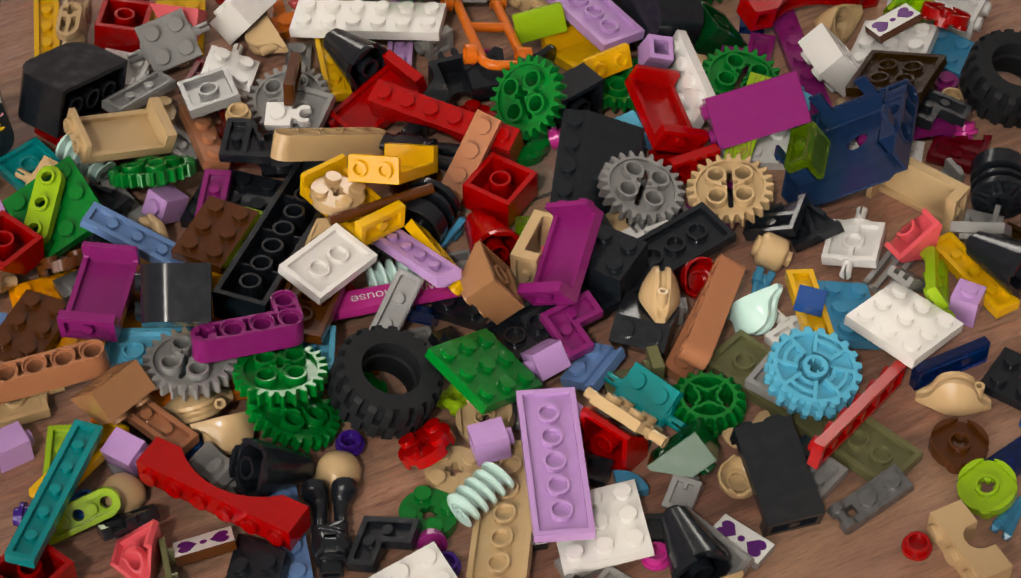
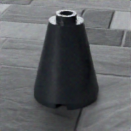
M340 28L329 31L323 41L325 50L349 85L355 90L385 66L382 55L388 50L379 43Z
M983 231L971 234L965 243L966 254L1008 293L1021 297L1019 294L1021 292V240Z
M243 438V442L240 445L234 446L229 459L230 478H235L237 485L233 489L237 494L245 496H263L301 485L311 479L315 472V464L310 455L255 438Z
M673 505L668 507L660 521L671 578H720L726 576L731 566L729 564V555L686 506Z

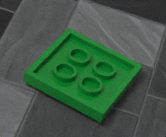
M67 156L54 165L65 175L66 181L52 237L44 245L45 258L55 255L60 257L92 235V232L80 227V223L94 201L101 204L71 156ZM49 175L45 181H49L52 175ZM35 179L2 201L8 213L23 224ZM45 201L40 202L39 207H42ZM35 227L33 231L37 232L39 227Z
M487 328L430 347L424 356L482 415L516 402L517 390L541 389L543 386L534 376L533 372L527 369Z

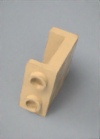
M534 209L510 253L511 272L517 288L520 283H530L534 280L541 259V246L545 245L553 220V215L549 212Z

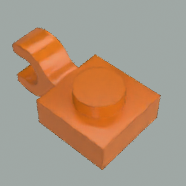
M277 0L273 4L272 14L274 17H270V20L283 40L292 38L290 37L289 27L294 11L286 13L283 1Z

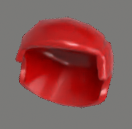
M696 257L686 262L680 270V286L684 293L693 300H696L700 290L706 283L714 264L711 258Z

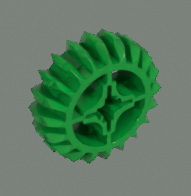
M712 369L709 373H703L699 370L697 375L688 372L686 378L680 377L677 384H673L675 388L684 393L676 406L674 416L687 425L699 417L714 438L717 439L718 435L722 434V431L728 428H735L738 424L743 423L747 412L745 392H742L741 384H735L733 377L725 378L723 372L716 375ZM686 402L691 404V408L687 406Z

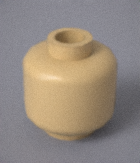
M766 232L763 236H757L750 255L754 256L753 262L755 265L777 272L782 266L788 267L793 252L789 251L790 242L788 239L771 232Z

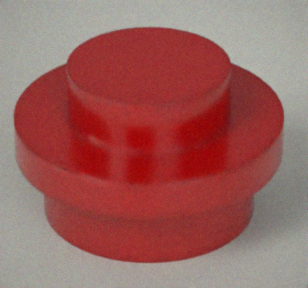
M915 531L904 537L901 550L907 558L914 561H923L931 555L932 543L926 534Z

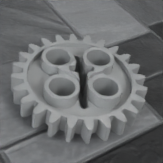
M286 65L283 66L280 72L273 68L274 74L272 75L265 72V79H256L258 86H251L252 93L247 94L248 102H246V105L251 110V119L255 120L257 126H261L263 132L266 131L264 121L267 102L278 101L283 90L287 70ZM304 65L299 85L330 93L327 81L323 79L322 74H316L314 68L308 71L307 66Z
M629 151L626 157L621 152L618 158L612 156L609 163L605 162L598 177L597 188L601 189L598 196L605 198L603 206H612L610 214L619 213L618 220H622L624 217L628 218V225L637 221L639 228H642L644 222H647L648 226L655 224V222L669 221L673 216H677L684 202L683 196L685 191L681 189L683 182L676 181L679 173H670L672 166L664 167L662 165L664 159L662 158L657 162L654 161L653 154L645 158L643 151H640L638 156ZM644 173H646L648 177L643 187L641 198L637 206L634 204V202L639 191Z
M183 326L180 333L171 329V336L163 333L160 334L161 341L152 340V347H146V355L142 356L143 370L155 385L156 389L154 390L160 389L161 396L170 393L171 400H174L178 395H182L183 401H186L188 396H193L195 401H198L200 394L210 398V391L212 390L216 393H221L220 385L229 387V379H233L232 371L235 370L233 364L238 363V358L212 363H198L192 357L191 331H188L185 326Z

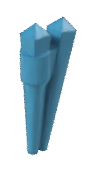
M465 217L458 218L440 243L444 250L462 235V232L465 230Z
M757 266L752 276L751 293L770 286L776 273L769 270L767 275L763 274L764 268Z
M1021 496L1015 500L1011 508L998 515L989 528L996 534L999 530H1002L1004 533L1001 537L1006 541L1011 539L1021 517Z

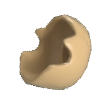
M340 450L330 451L324 454L318 461L314 479L325 481L328 485L329 495H332L331 485L334 480L341 477H350L359 483L362 468L358 459L352 453Z
M734 454L719 467L717 473L719 488L733 499H748L753 496V492L741 457Z
M115 473L107 477L101 486L113 487L121 495L122 504L114 516L140 508L145 503L146 487L137 476L131 473ZM104 496L101 498L104 506L112 504L110 497Z

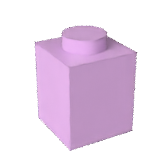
M648 34L637 47L638 64L667 69L674 61L673 37Z
M171 184L149 188L141 212L145 215L152 213L164 224L180 221L186 209L189 197Z
M960 278L950 297L948 309L954 313L956 319L964 323V326L973 328L982 310L987 287Z
M548 338L520 353L523 359L522 364L532 371L539 381H545L571 366L561 340Z
M501 416L467 426L469 444L477 467L486 461L496 462L512 457L510 445L515 444L511 427L505 428Z
M18 421L0 428L1 473L35 459L32 447L36 445L30 430L24 431Z
M116 426L100 449V452L108 463L138 477L136 460L146 450L148 445L144 440Z

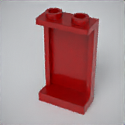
M389 49L382 55L385 66L331 110L325 125L328 128L376 127L385 129L392 122L372 116L367 102V98L377 80L381 79L423 94L427 89L424 76Z
M637 64L624 83L653 150L684 154L704 147L710 138L708 132L704 129L692 127L675 89V84L680 78L679 71Z

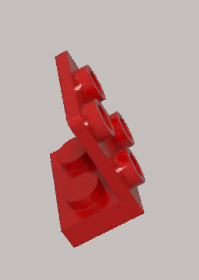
M716 143L684 154L651 149L648 151V156L653 154L654 161L656 162L661 158L664 159L662 164L664 167L672 166L670 173H679L676 181H682L683 184H686L687 179H691V171H697L698 164L706 166L707 158L713 162L716 161V155L720 156L721 149Z

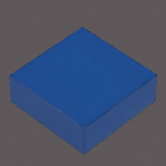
M800 284L793 310L821 317L828 291Z

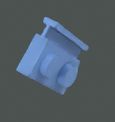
M593 342L594 350L574 360L560 377L562 386L575 387L576 390L585 391L590 386L598 392L605 384L604 376L609 377L606 373L609 371L614 372L626 357L624 349L619 347L617 350L611 345Z

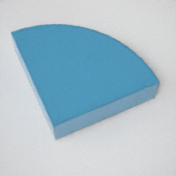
M613 470L615 484L635 479L639 497L649 495L648 485L640 476L626 470Z

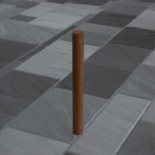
M428 183L329 215L328 222L330 226L335 223L341 224L371 214L397 200L405 203L435 193L432 183Z

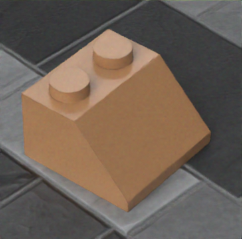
M480 240L476 242L462 271L460 282L463 290L461 295L468 305L471 306L473 304L477 307L483 318H489L498 325L525 306L521 296L517 294L518 288L510 267Z
M134 359L113 365L70 399L100 425L108 423L116 425L128 416L126 411L131 407L135 406L137 408L146 403L151 398L148 394L156 389V387L139 362Z

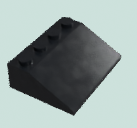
M564 109L550 203L557 202L558 200L574 201L579 198H586L593 201L595 206L602 210L604 214L609 213L612 206H603L605 198L598 196L601 190L597 188L599 174L605 162L609 163L612 156L618 158L619 153L622 152L627 157L629 151H632L635 156L639 155L643 148L644 128L593 111Z

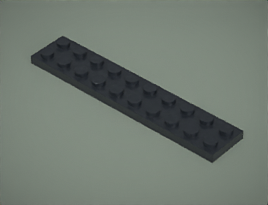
M703 202L695 205L638 238L648 242L649 265L629 292L639 293L642 282L654 266H659L660 271H664L665 267H671L674 275L677 276L686 262L696 257H710L736 242V234ZM582 286L580 294L589 290L603 310V317L582 328L584 329L616 311L621 302ZM526 301L523 303L524 308L500 324L496 325L493 321H490L475 331L487 328L523 363L520 353L548 338L552 339L539 318L541 313L557 305L534 306Z

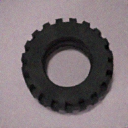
M1005 29L1004 32H1001V30L992 31L990 34L988 33L980 37L973 44L960 72L959 85L964 99H968L967 103L973 105V109L977 111V115L982 119L985 117L990 120L989 123L994 125L999 123L1005 128L1016 126L1018 129L1021 128V86L1004 80L996 71L1008 72L1021 78V31L1014 32V29Z
M382 325L372 326L370 330L363 328L358 330L356 334H351L345 339L344 344L340 346L328 376L327 392L331 397L330 403L333 409L339 410L338 416L344 422L348 421L351 423L350 427L357 432L360 429L366 432L365 436L372 438L377 435L381 436V439L391 440L393 436L400 439L407 433H414L430 419L444 386V376L424 357L428 350L426 347L427 343L421 338L413 337L412 332L408 330L404 332L397 330L398 327L388 326V328H383ZM371 370L387 372L403 383L407 393L389 394L380 391L370 384L363 372Z

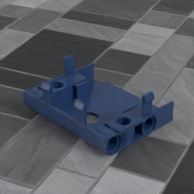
M863 75L854 79V83L864 95L834 107L829 105L824 98L825 96L821 93L808 98L819 112L810 116L812 122L793 128L788 155L779 145H776L774 157L776 161L779 160L785 166L781 196L787 203L797 200V195L806 193L809 201L812 202L814 207L889 181L896 173L908 169L919 105L917 90L908 78L877 90L871 83L870 78L867 75ZM863 134L867 135L863 145L857 149L849 150L850 143L856 137Z

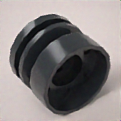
M1001 147L986 149L977 154L971 161L970 166L971 203L974 210L993 214L997 204L1001 205L999 215L1004 216V219L1013 218L1020 214L1021 154L1010 148Z
M418 178L411 183L408 190L432 183L435 193L403 203L406 206L404 226L413 219L426 228L437 242L440 243L460 212L459 200L454 192L440 181L431 178ZM405 227L400 228L401 230L410 235V233L406 230Z

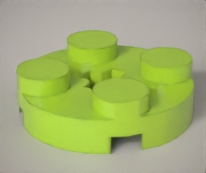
M984 458L975 459L966 464L959 472L957 482L958 498L963 501L971 513L978 515L982 519H990L993 516L1000 515L1011 508L1018 497L1016 474L1007 463L1001 460L984 461ZM985 482L987 485L991 483L995 485L993 486V491L982 492L981 484Z

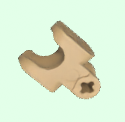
M71 0L63 1L55 27L57 38L62 40V44L70 42L88 43V32L93 14L91 0H84V3L71 2Z

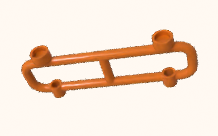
M440 0V3H446L447 12H452L454 7L470 43L463 46L464 65H475L478 61L482 67L489 70L502 71L503 68L510 70V61L518 64L519 56L525 59L528 54L533 56L532 47L522 46L505 12L507 0H489V8L494 10L499 22H471L461 0ZM476 33H505L513 49L514 60L489 59Z

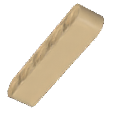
M376 127L279 128L274 130L270 157L283 162L328 161L340 154L347 156V160L348 155L352 153L384 155V150H380L379 145L387 131Z

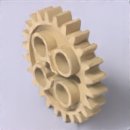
M727 153L725 159H722L717 154L716 161L714 162L707 158L706 166L698 164L697 171H691V179H687L686 197L688 198V206L694 207L703 202L724 223H729L731 229L734 228L737 222L742 227H745V220L747 219L755 223V215L763 217V210H769L770 202L774 200V183H772V174H768V168H761L759 160L751 163V156L742 160L741 153H738L735 158H731L730 153ZM728 173L732 174L734 203L732 208L728 207Z

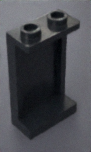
M772 415L762 422L752 423L747 421L738 424L732 431L730 442L731 445L736 444L755 497L762 518L759 526L762 536L767 537L820 524L825 514V509L809 465H807V460L791 415L783 417Z

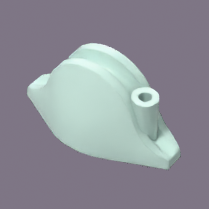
M779 283L773 284L733 302L726 320L732 321L735 333L740 329L753 336H761L769 332L777 318V305L783 291V285Z

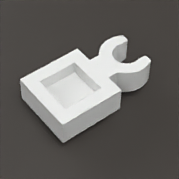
M267 102L264 121L265 129L292 128L293 124H298L304 128L310 127V119L302 118V116L312 114L311 106L301 105L295 109L294 105L285 106L284 102Z

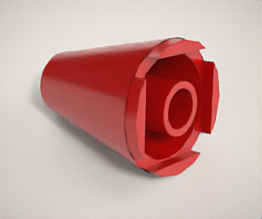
M484 210L471 212L466 217L464 224L470 254L475 243L480 240L511 269L510 253L520 236Z

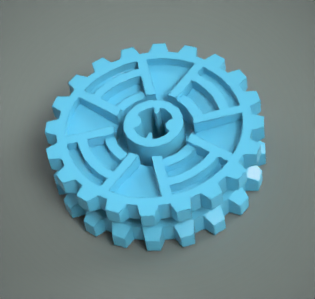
M806 326L803 331H799L797 328L791 329L789 336L783 333L778 339L779 342L773 343L771 347L772 352H769L768 362L765 363L763 372L767 373L763 378L764 384L770 385L767 390L769 396L777 398L775 403L779 407L786 406L787 413L791 415L795 412L799 413L801 419L806 420L808 416H813L815 421H821L825 415L829 419L834 418L836 411L840 413L843 407H847L846 404L851 405L854 395L859 389L858 384L862 381L863 375L859 374L862 364L855 361L858 357L857 352L848 349L850 343L846 340L839 341L838 334L833 332L828 335L823 328L812 331L810 326Z

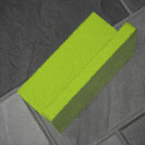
M560 2L512 15L513 28L521 44L568 31L563 7Z

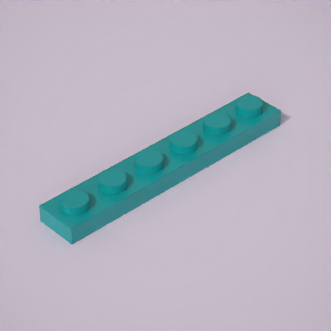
M77 419L74 420L4 553L5 562L35 569L104 435L103 426Z

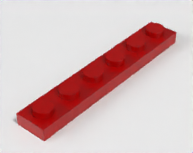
M897 359L890 367L885 366L877 380L872 379L863 394L858 393L848 408L846 406L843 407L834 422L829 421L820 436L815 435L810 441L807 448L810 452L807 465L817 470L901 386L907 365Z

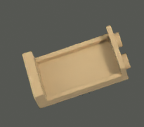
M150 97L146 109L79 116L75 108H69L67 117L63 121L64 131L67 135L69 134L75 154H78L82 164L172 153L178 135L159 97Z
M909 157L907 170L896 173L889 181L867 188L866 196L871 199L880 191L919 212L926 208L942 223L941 236L950 231L951 221L964 220L970 186Z

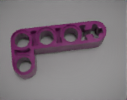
M278 290L270 297L271 311L195 326L191 330L193 359L198 363H212L300 345L304 341V319L296 295L290 290Z

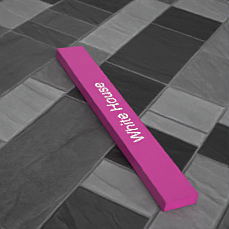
M425 280L414 305L456 298L458 296L448 287L437 288ZM391 283L346 291L332 321L377 313Z

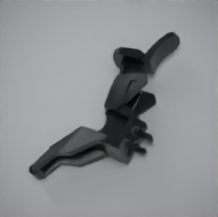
M549 44L533 54V56L539 55L554 62L557 48ZM495 46L486 53L489 59L504 60L503 49ZM451 48L453 56L445 57L443 52L439 51L438 59L428 61V87L423 95L451 104V98L457 94H467L473 100L490 99L496 96L497 93L492 90V87L499 86L496 77H504L502 71L486 69L478 62L473 67L472 65H464L463 53L459 54L456 48ZM409 123L403 127L401 132L403 134L411 133L425 137L436 129Z

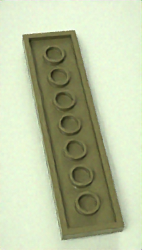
M740 329L713 352L705 370L709 372L712 369L716 375L723 372L725 378L733 377L735 384H741L742 392H745L746 398L763 410H767L770 415H780V417L791 415L787 413L786 409L744 387L745 379L771 349ZM836 411V415L832 419L825 415L821 421H815L813 416H808L806 420L801 419L800 414L797 412L792 414L791 418L796 432L801 436L806 434L812 439L815 435L820 436L829 421L834 422L837 419L839 412ZM869 417L831 457L869 482L893 464H896L906 476L922 460L924 452L872 417Z

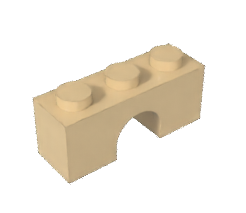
M961 499L930 512L926 528L927 535L932 543L938 545L943 552L946 562L957 570L961 578L1011 577L1013 565L996 544L987 548H975L967 543L974 539L978 521Z

